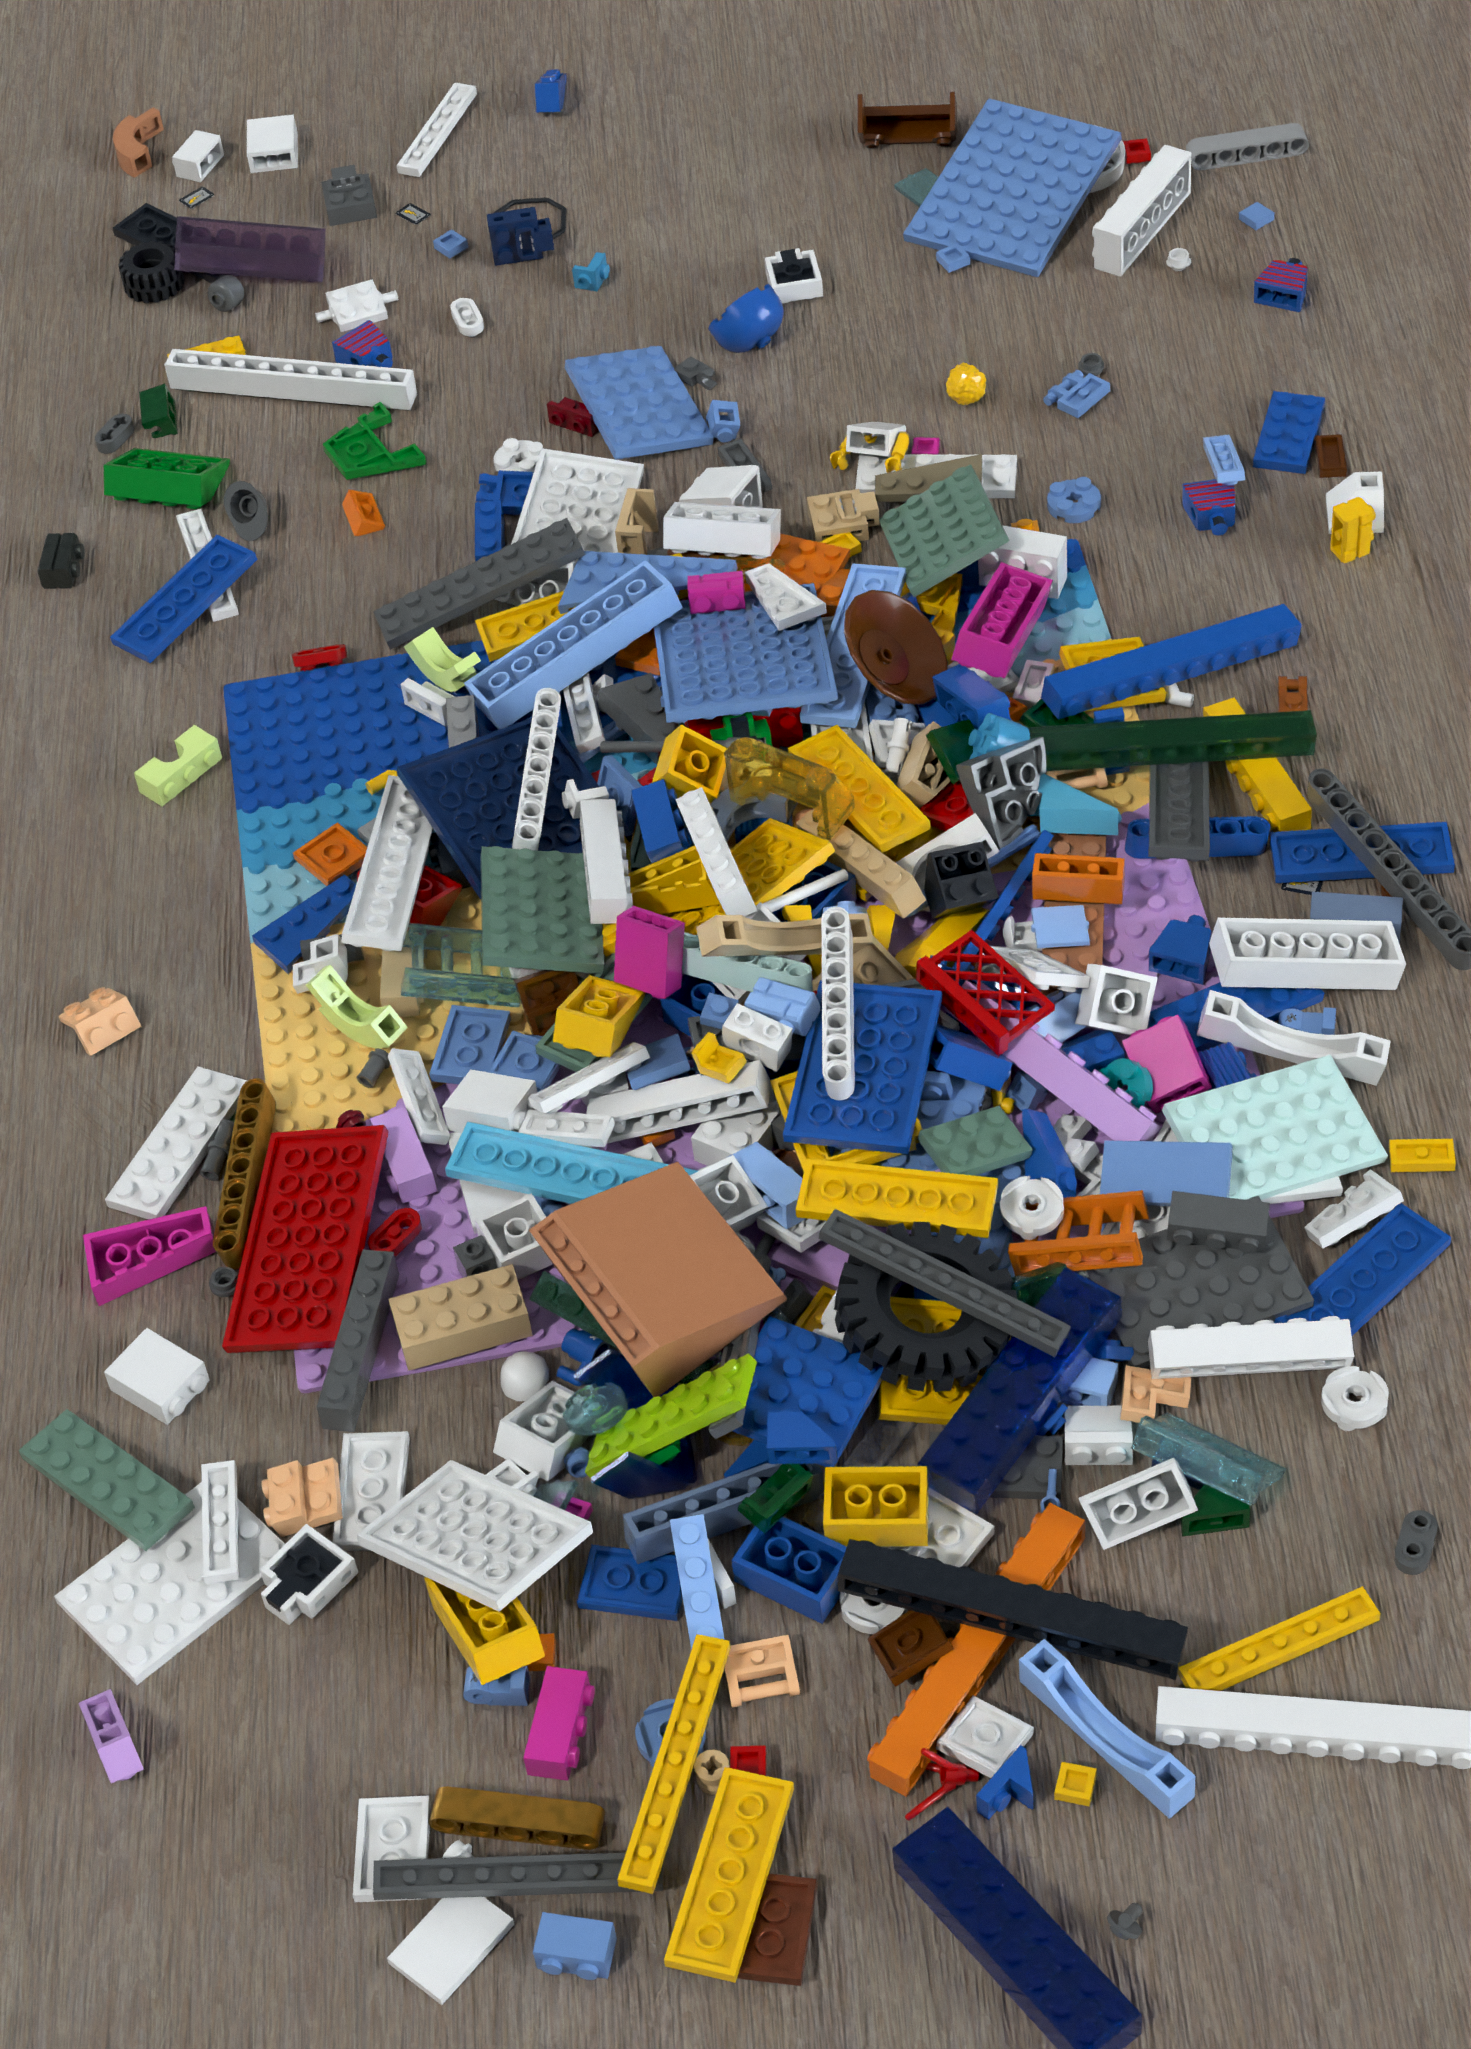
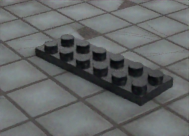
M145 203L113 227L114 236L135 246L143 242L149 243V241L165 242V244L172 245L178 251L182 269L209 283H213L224 275H232L250 261L249 252L148 203Z

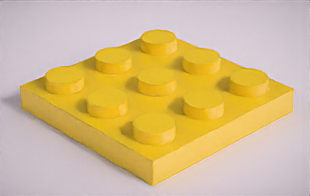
M1140 636L1060 646L1059 656L1065 669L1068 670L1134 650L1144 645ZM1160 687L1147 693H1141L1087 711L1164 702L1166 691L1164 687Z

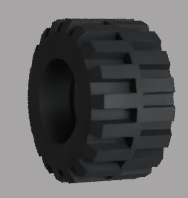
M155 241L143 242L125 251L119 259L118 266L125 293L129 298H134V301H143V303L165 301L170 296H175L177 291L183 288L182 285L185 279L177 249L173 248L170 244Z

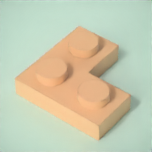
M1126 1365L1123 1376L1120 1420L1153 1425L1156 1403L1188 1408L1191 1377L1152 1379L1151 1369Z

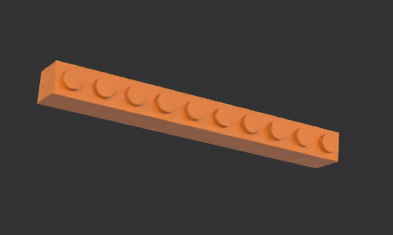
M1049 1503L1043 1513L1038 1512L1035 1515L1029 1533L1026 1537L1022 1536L1018 1539L1014 1546L1012 1557L1008 1562H1002L996 1575L1004 1576L1010 1581L1025 1585L1036 1584L1049 1591L1085 1540V1520ZM960 1624V1631L955 1638L950 1637L948 1639L954 1649L942 1656L936 1664L932 1663L927 1668L922 1685L918 1690L913 1689L910 1692L903 1712L899 1717L894 1716L891 1719L884 1739L881 1743L876 1742L869 1751L867 1761L869 1762L870 1778L907 1797L925 1771L928 1763L932 1761L920 1753L921 1749L926 1748L937 1754L939 1751L936 1749L937 1740L972 1696H977L1016 1638Z

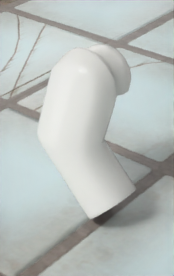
M1176 683L1164 686L1166 703L1188 708L1192 707L1194 694L1180 692Z

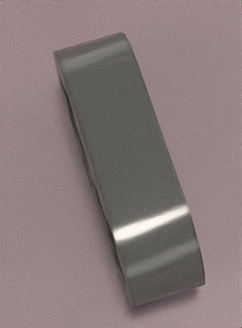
M128 414L113 416L96 433L95 442L99 452L104 454L115 452L133 434L134 425L132 418Z

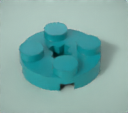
M1122 1058L1111 1062L1106 1068L1099 1070V1072L1110 1079L1107 1085L1112 1089L1116 1090L1117 1087L1122 1088L1123 1085H1127L1128 1090L1126 1092L1133 1097L1131 1103L1138 1109L1141 1105L1144 1106L1146 1101L1150 1102L1153 1093L1152 1077L1150 1072L1145 1067H1142L1139 1062Z

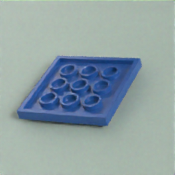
M769 1316L758 1334L754 1357L757 1365L747 1398L743 1426L733 1430V1432L767 1444L768 1412H777L781 1409L802 1411L835 1440L838 1462L882 1382L883 1366H876L870 1371L858 1362L861 1351L850 1354L843 1343ZM816 1463L824 1467H835L836 1463Z

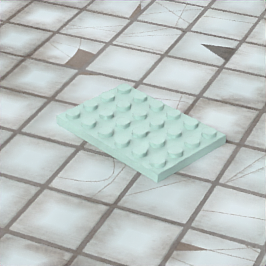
M1331 1055L1164 1104L1162 1109L1178 1142L1232 1144L1229 1198L1248 1200L1259 1196L1261 1200L1384 1163L1388 1156Z

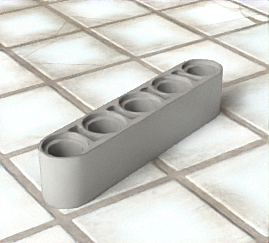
M1290 123L1195 138L1188 142L1186 151L1191 152V165L1195 170H1208L1298 156L1306 152L1309 143L1302 126L1298 123Z

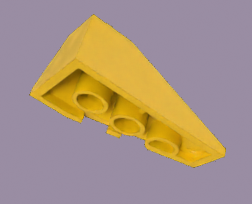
M977 908L943 916L899 951L894 958L916 979V962L919 958L925 955L930 958V955H936L970 930L975 932L989 910ZM948 961L947 966L952 968L956 961Z

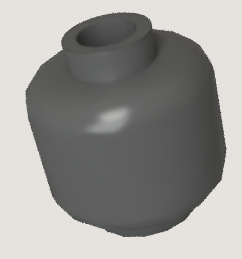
M224 275L208 287V299L214 308L227 312L242 302L244 299V288L237 278L231 275Z

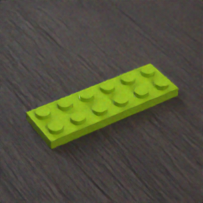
M749 1353L738 1359H731L724 1366L712 1372H704L699 1378L687 1384H680L673 1391L661 1397L656 1396L647 1404L637 1409H629L622 1416L612 1421L603 1422L596 1430V1438L589 1453L585 1473L594 1481L745 1408L757 1361Z

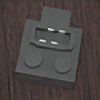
M355 165L331 169L333 179L321 182L329 225L334 226L377 218L369 173L363 175L356 174Z

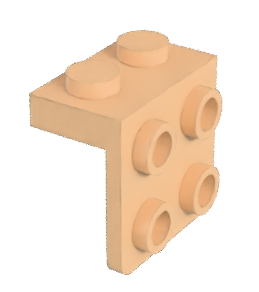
M105 987L94 990L89 994L90 998L81 1003L74 1002L66 1006L64 1013L59 1015L62 1023L74 1028L86 1053L90 1056L142 1027L127 997L110 988L105 989Z

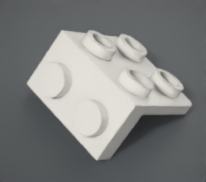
M1121 1405L1068 1406L1065 1412V1465H1132L1131 1421L1120 1420Z

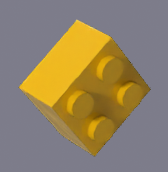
M680 725L665 738L652 783L664 779L668 789L674 788L677 798L682 797L689 791L702 787L709 803H711L718 796L731 750Z

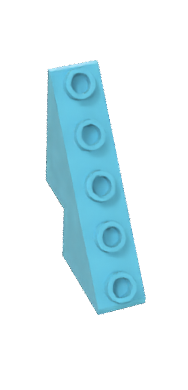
M1046 774L1040 776L1038 792L1042 793L1036 812L1028 815L1040 816V833L1045 829L1049 833L1119 835L1118 824L1122 821V817L1117 808Z

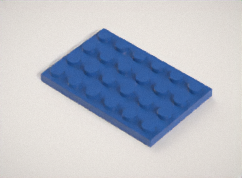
M820 980L816 997L821 1006V1011L815 1021H812V1026L806 1036L783 1131L784 1142L909 1154L943 999L942 991L853 983L855 1089L849 1098L834 1100L827 1094L822 1072V980Z

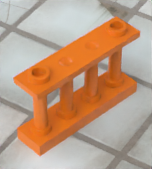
M1143 1190L1063 1198L1064 1217L1057 1226L1056 1239L1038 1241L1039 1236H1037L1033 1240L1025 1239V1242L1009 1243L1008 1248L1015 1276L1142 1265L1143 1255L1137 1232H1133L1134 1220L1149 1219ZM1030 1202L1025 1203L1026 1209L1030 1211L1036 1210L1039 1205L1038 1203L1033 1205ZM1121 1222L1119 1234L1101 1235L1103 1223ZM1089 1225L1086 1237L1069 1238L1071 1226Z

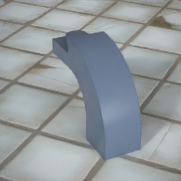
M773 778L753 779L738 783L718 795L711 803V807L721 826L726 842L736 827L751 819L772 818L787 823L798 804L796 783Z

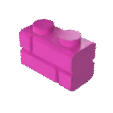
M743 571L688 576L687 590L690 614L746 609Z

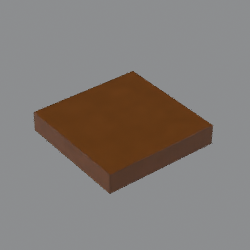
M911 1610L867 1639L895 1687L954 1649L934 1616Z

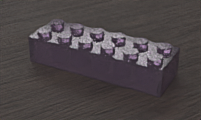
M177 216L174 270L323 282L326 228Z

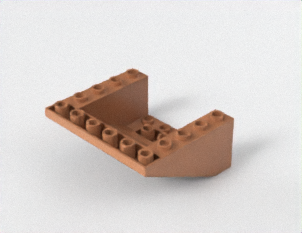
M679 1162L555 1210L529 1230L552 1264L586 1305L653 1397L663 1394L787 1300L781 1289Z

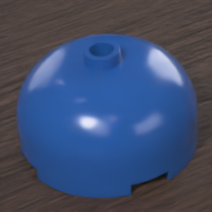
M770 284L764 286L765 290L761 291L757 287L741 296L725 309L726 311L722 314L720 321L716 318L711 322L708 330L722 348L729 352L742 353L756 346L761 349L772 341L770 337L779 329L783 321L784 309L779 296Z

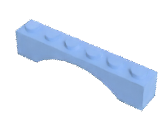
M1043 1639L1019 1659L1020 1682L1169 1819L1195 1797L1196 1776L1170 1752L1151 1745L1122 1724L1090 1691L1071 1663L1049 1642Z

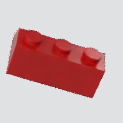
M424 865L407 929H418L420 937L441 926L462 891V885ZM361 870L357 873V881Z

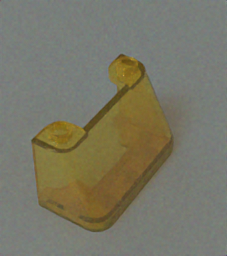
M748 737L735 740L724 752L730 801L743 806L746 802L745 799L752 796H757L758 800L763 801L770 792L815 809L812 812V819L814 822L819 823L817 834L830 841L855 808L852 792L827 767Z

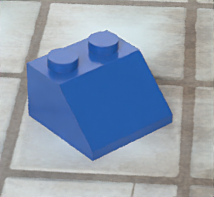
M1096 1030L1063 1042L1060 1048L1066 1054L1072 1051L1086 1061L1084 1067L1091 1073L1094 1069L1099 1071L1102 1068H1106L1111 1062L1125 1058V1052L1112 1031Z

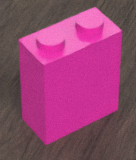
M632 906L618 915L616 921L614 982L649 993L659 999H665L679 990L682 983L685 922L637 906Z
M1178 1014L1173 1017H1165L1156 1025L1146 1030H1138L1122 1041L1128 1058L1139 1062L1142 1067H1145L1150 1072L1153 1082V1093L1150 1102H1146L1156 1114L1162 1112L1163 1106L1166 1103L1196 1095L1212 1088L1188 1028Z

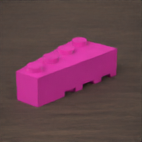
M207 1207L84 1234L83 1240L90 1284L98 1305L101 1306L215 1253L216 1250L213 1247L214 1228Z

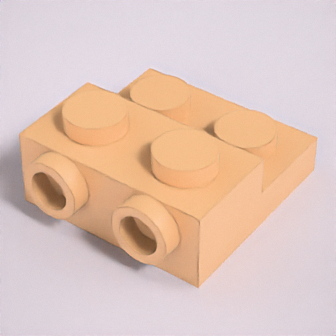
M333 1457L303 1467L296 1460L267 1469V1479L262 1480V1490L265 1497L269 1499V1507L264 1508L263 1513L267 1525L273 1527L280 1537L297 1533L305 1524L314 1528L343 1519L338 1463Z

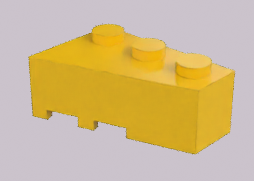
M695 846L628 873V876H630V893H632L633 906L658 914H667L720 904Z

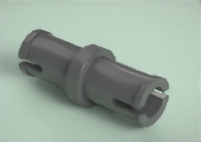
M223 1119L220 1121L214 1140L208 1144V1155L200 1170V1175L207 1180H218L225 1159H228L234 1122L231 1120Z

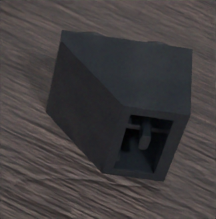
M982 842L928 853L924 892L932 919L983 908L999 898Z

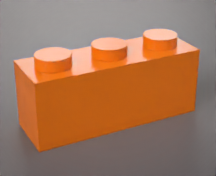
M1035 853L1032 872L1033 899L1122 904L1125 883V858Z

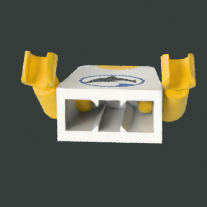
M884 422L847 425V435L839 446L840 450L830 454L833 469L838 465L840 470L846 469L848 467L846 455L853 452L892 456L885 461L886 472L902 470L900 460L904 459L909 446V435L906 432V426Z

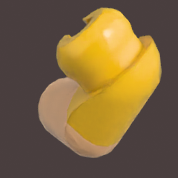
M1011 1077L1004 1082L1000 1091L991 1088L993 1107L1000 1106L1006 1114H1011L1014 1110V1099L1005 1097L1011 1083Z

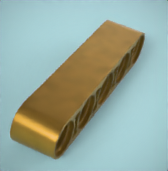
M444 1786L436 1791L429 1825L434 1830L446 1834L592 1850L599 1846L605 1810L601 1806L589 1802Z

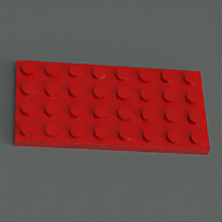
M385 1125L271 1133L222 1343V1348L227 1353L334 1348L360 1257L365 1247L389 1133Z

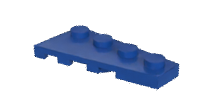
M344 874L253 934L254 944L289 974L293 970V964L300 957H303L300 941L325 937L330 932V926L335 921H341L348 914L356 884Z

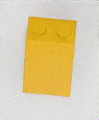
M589 975L557 1008L553 1042L560 1043L568 1049L589 1051L597 1057H611L621 1046L646 992Z

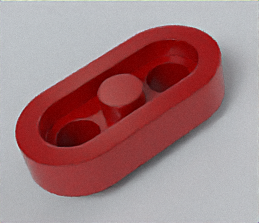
M344 644L307 649L292 654L294 666L300 667L301 671L314 669L316 664L327 663L328 666L339 665L347 657L346 645Z
M412 1208L396 1210L370 1235L368 1239L369 1250L394 1252L396 1257L421 1232L422 1223L419 1213Z

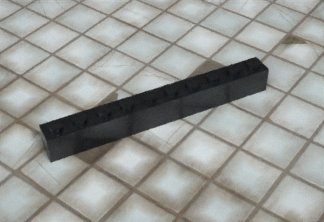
M849 1539L838 1571L839 1592L1037 1644L1045 1639L1054 1648L1173 1680L1177 1678L1186 1644L1188 1627L1180 1625L1174 1620H1160L1148 1617L1139 1611L1121 1610L1105 1602H1091L1079 1599L1070 1593L1060 1594L1048 1591L1036 1584L1025 1585L1010 1581L1001 1575L991 1576L976 1572L970 1567H956L945 1564L935 1558L925 1559L910 1555L901 1549L891 1550L879 1547L866 1540L856 1541Z

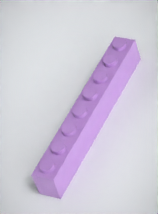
M966 980L962 988L977 990V985ZM981 982L980 990L993 991ZM980 998L979 1004L984 1008L998 1009V1001L996 999ZM1002 1000L1001 1009L1017 1010L1008 1001ZM947 1008L945 1009V1011H947V1012H948L949 1014H951L954 1018H956L958 1021H960V1020H959L956 1016H954ZM1001 1017L1000 1023L1008 1030H1011L1019 1024V1018ZM1037 1023L1008 1043V1050L1002 1055L1112 1140L1153 1141L1161 1130L1162 1126L1154 1121L1157 1117L1156 1114L1143 1105L1138 1109L1131 1103L1133 1097L1120 1087L1114 1090L1108 1086L1107 1083L1110 1079L1096 1069L1092 1073L1084 1067L1086 1061L1076 1053L1071 1051L1069 1054H1066L1060 1049L1063 1043L1049 1033L1044 1037L1037 1031L1040 1027Z

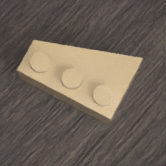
M934 721L913 738L896 786L918 809L934 798L950 782L947 773L926 737V734L931 730L941 727Z

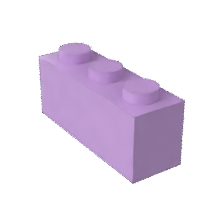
M405 1106L370 1118L372 1126L385 1125L389 1131L381 1168L382 1171L389 1170L390 1175L386 1176L391 1193L398 1192L403 1204L437 1192L433 1172Z

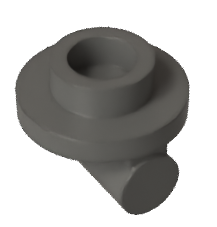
M1132 1903L1124 1912L1112 1910L1107 1916V1920L1111 1925L1110 1930L1117 1937L1124 1940L1139 1938L1142 1929L1136 1920L1142 1914V1907L1138 1903Z

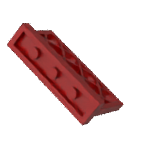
M973 930L967 932L933 957L929 958L925 955L916 962V980L926 990L942 991L943 999L941 1004L998 1056L1008 1050V1043L1055 1011V1004ZM972 942L980 952L979 955L961 954V949ZM943 961L957 962L956 971L943 970L938 965ZM960 962L979 963L978 972L960 971ZM982 963L996 964L1000 968V974L983 973ZM959 979L978 980L977 990L963 989L959 985ZM981 981L999 982V991L980 990ZM1003 982L1017 983L1021 987V993L1002 991ZM980 998L998 999V1009L984 1008L979 1004ZM1002 1000L1020 1001V1010L1001 1009ZM1024 1001L1038 1002L1042 1008L1038 1011H1023ZM1000 1018H1019V1024L1008 1030L1000 1023Z

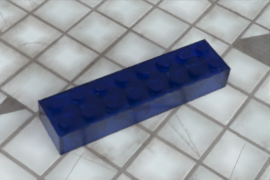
M1067 1267L1062 1270L1035 1306L1036 1309L1071 1326L1069 1334L1056 1356L1054 1357L1013 1336L918 1462V1466H927L929 1488L976 1515L1122 1318L1121 1296Z
M948 1806L892 1848L895 1871L1057 2049H1123L1142 2034V2014Z

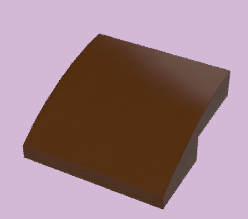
M541 970L514 980L532 1035L543 1037L555 1023L557 1008L579 986L576 972Z

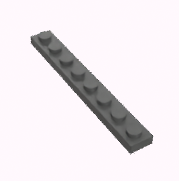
M834 1209L820 1230L818 1239L1054 1357L1069 1334L1070 1325L837 1209Z
M626 1853L374 1860L373 1866L374 1900L641 1891L618 1886L617 1879ZM663 1866L654 1891H663Z

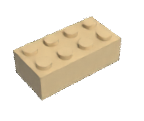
M513 1264L388 1299L408 1371L533 1336L528 1311Z

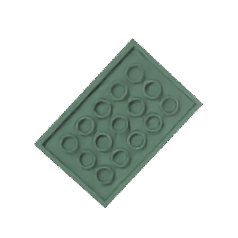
M971 464L958 468L948 478L933 483L928 490L919 495L911 496L906 503L896 509L893 508L886 511L879 518L898 566L906 568L907 574L904 580L913 597L918 596L1010 541Z
M482 846V965L603 974L602 924L590 923L583 853L532 851L527 848L519 850L499 846Z

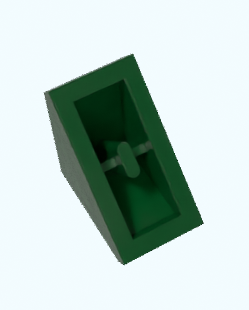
M1208 1480L1194 1497L1198 1511L1181 1517L1182 1537L1249 1528L1250 1506L1246 1501Z

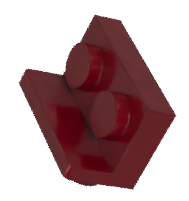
M566 397L559 403L553 401L547 403L549 423L593 437L599 431L593 421L592 414L588 412L584 403Z

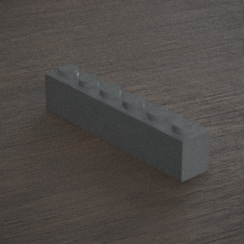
M366 1249L362 1251L317 1403V1410L323 1429L355 1432L390 1309L388 1299L393 1298L399 1278L394 1252Z

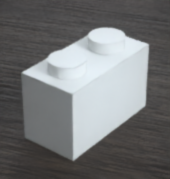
M195 130L172 157L176 177L202 182L224 156L220 135Z

